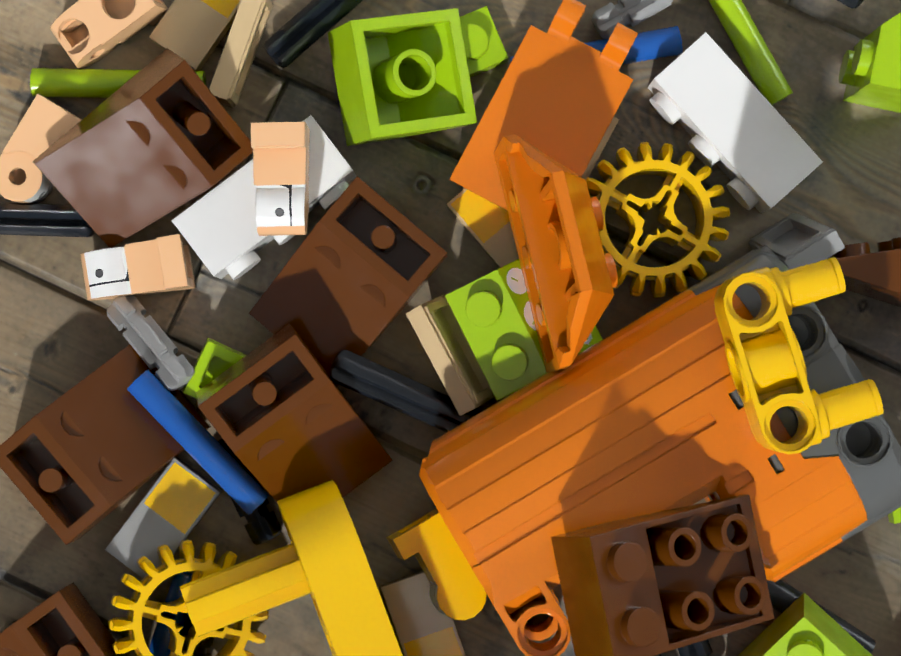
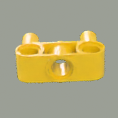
M835 257L783 272L777 267L771 269L763 267L733 276L724 281L717 289L714 307L725 343L729 370L736 390L743 402L751 432L756 441L766 449L784 454H798L810 446L820 444L822 439L829 438L830 430L879 416L884 412L880 393L872 379L820 394L814 389L810 390L803 354L796 335L790 326L788 316L792 315V308L846 291L844 275ZM743 284L752 286L761 297L762 305L760 312L750 321L736 314L732 303L734 292ZM787 406L795 412L798 418V428L791 439L779 442L774 438L770 430V421L772 415L778 409Z

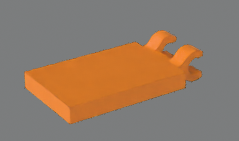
M577 0L562 1L547 33L530 25L449 180L507 211L494 152L502 137L512 134L519 136L582 177L634 80L619 72V69L638 33L617 23L602 52L572 37V34L585 12L586 5Z

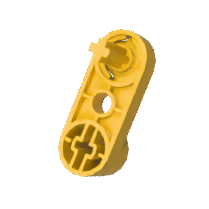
M333 480L277 501L291 544L179 586L187 612L198 637L310 594L333 656H403L358 534L340 491Z

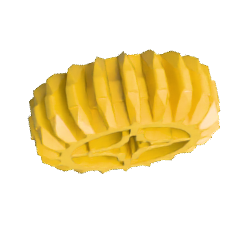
M648 142L639 144L637 162L633 161L630 152L625 147L620 148L616 152L619 170H616L606 160H601L596 166L599 174L606 181L604 184L594 178L587 177L585 179L589 193L596 196L601 205L604 225L603 230L599 231L604 254L610 253L617 269L618 283L617 287L613 289H617L623 283L626 276L632 277L630 295L635 297L642 294L645 280L651 281V291L655 298L665 296L666 278H669L677 292L687 290V280L683 271L686 270L697 280L705 278L707 276L706 270L698 261V258L701 257L713 263L718 262L721 254L717 249L708 245L709 240L725 241L729 236L727 230L712 226L713 220H721L730 216V209L728 207L712 208L710 200L716 199L725 192L723 186L715 185L706 191L701 182L711 175L712 169L706 165L694 175L687 169L694 160V154L690 151H686L677 164L672 163L673 145L669 143L662 145L658 154V160L652 159V150ZM639 175H657L665 178L661 187L651 198L641 199L632 194L625 195L615 189L623 181ZM680 188L688 195L695 210V235L687 231L688 227L682 224L674 213V203ZM665 197L659 209L661 212L658 221L665 225L664 229L666 230L660 233L658 228L651 232V235L648 234L643 237L638 245L637 242L643 233L642 227L645 220L638 215L637 210L642 207L646 213ZM607 205L615 209L616 214L621 216L629 226L630 235L622 254L614 247L607 233L605 224ZM653 241H662L671 246L677 245L687 251L678 261L668 266L646 267L636 264L642 253L647 250Z
M182 540L179 546L180 558L174 560L169 546L163 544L157 547V553L162 563L155 568L151 560L145 556L137 559L139 568L146 574L141 581L127 573L121 577V582L133 589L134 592L131 599L121 595H113L111 599L113 606L127 610V617H115L108 621V627L111 630H127L128 632L127 637L119 639L112 644L116 654H123L134 650L135 654L133 656H154L147 647L143 636L142 617L153 619L168 627L170 633L168 649L171 650L169 656H192L197 644L208 637L228 639L224 647L215 656H255L244 649L247 641L250 640L257 644L265 643L266 635L251 629V622L267 620L269 618L268 611L200 637L197 636L195 628L192 626L188 630V634L182 636L178 632L183 626L175 623V620L161 613L164 611L173 614L178 612L188 613L183 596L172 602L148 600L153 590L161 582L175 574L193 571L190 581L192 582L234 566L237 555L232 551H226L218 562L214 563L216 545L214 543L205 542L201 548L199 558H194L192 541Z

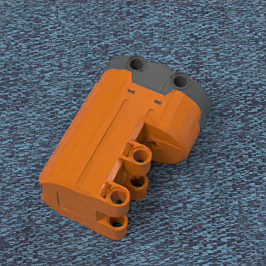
M763 245L757 250L750 251L579 353L567 369L555 373L547 372L432 441L428 456L422 459L419 477L503 623L525 656H560L570 642L569 623L553 591L554 587L560 585L551 540L553 536L602 523L690 506L703 498L706 502L739 495H749L766 579L777 582L901 507V447L883 415L830 430L829 438L822 439L820 444L810 446L798 454H784L766 449L756 441L751 432L743 402L736 390L729 370L725 343L715 313L714 298L717 289L722 283L733 276L763 267H768L769 269L777 267L781 272L789 270L768 246ZM743 284L734 292L732 303L736 314L749 321L755 318L760 312L762 305L758 291L752 286ZM812 302L792 308V315L788 316V319L803 354L810 390L814 389L820 394L864 381L858 367L847 354L842 344H839L816 304ZM784 406L772 415L770 430L774 438L779 442L791 439L797 431L798 418L792 409ZM534 615H549L548 619L539 625L527 624V621ZM556 632L555 636H554L551 640H549V641H547V642H544V643H535V642L531 641V640L541 641V640L547 639V638L551 637V636Z

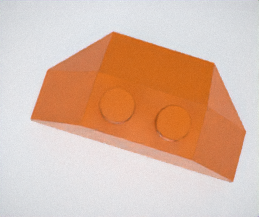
M512 134L502 137L494 152V157L546 373H555L571 366L613 298V288H616L618 283L617 269L610 253L604 254L599 231L603 230L604 225L603 213L598 198L596 196L590 197L586 180L519 136Z

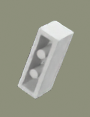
M706 32L658 74L648 86V89L654 94L650 99L654 109L669 124L673 125L678 121L692 137L688 142L691 150L710 168L715 164L718 165L731 180L726 185L727 189L747 210L755 207L760 213L771 209L823 163Z
M312 115L302 121L310 129L309 212L320 204L326 211L349 186L348 183L356 175ZM253 159L171 220L211 274L219 279H222L227 274L233 280L241 277L261 261L256 252L275 239L279 245H282L295 236L258 235Z

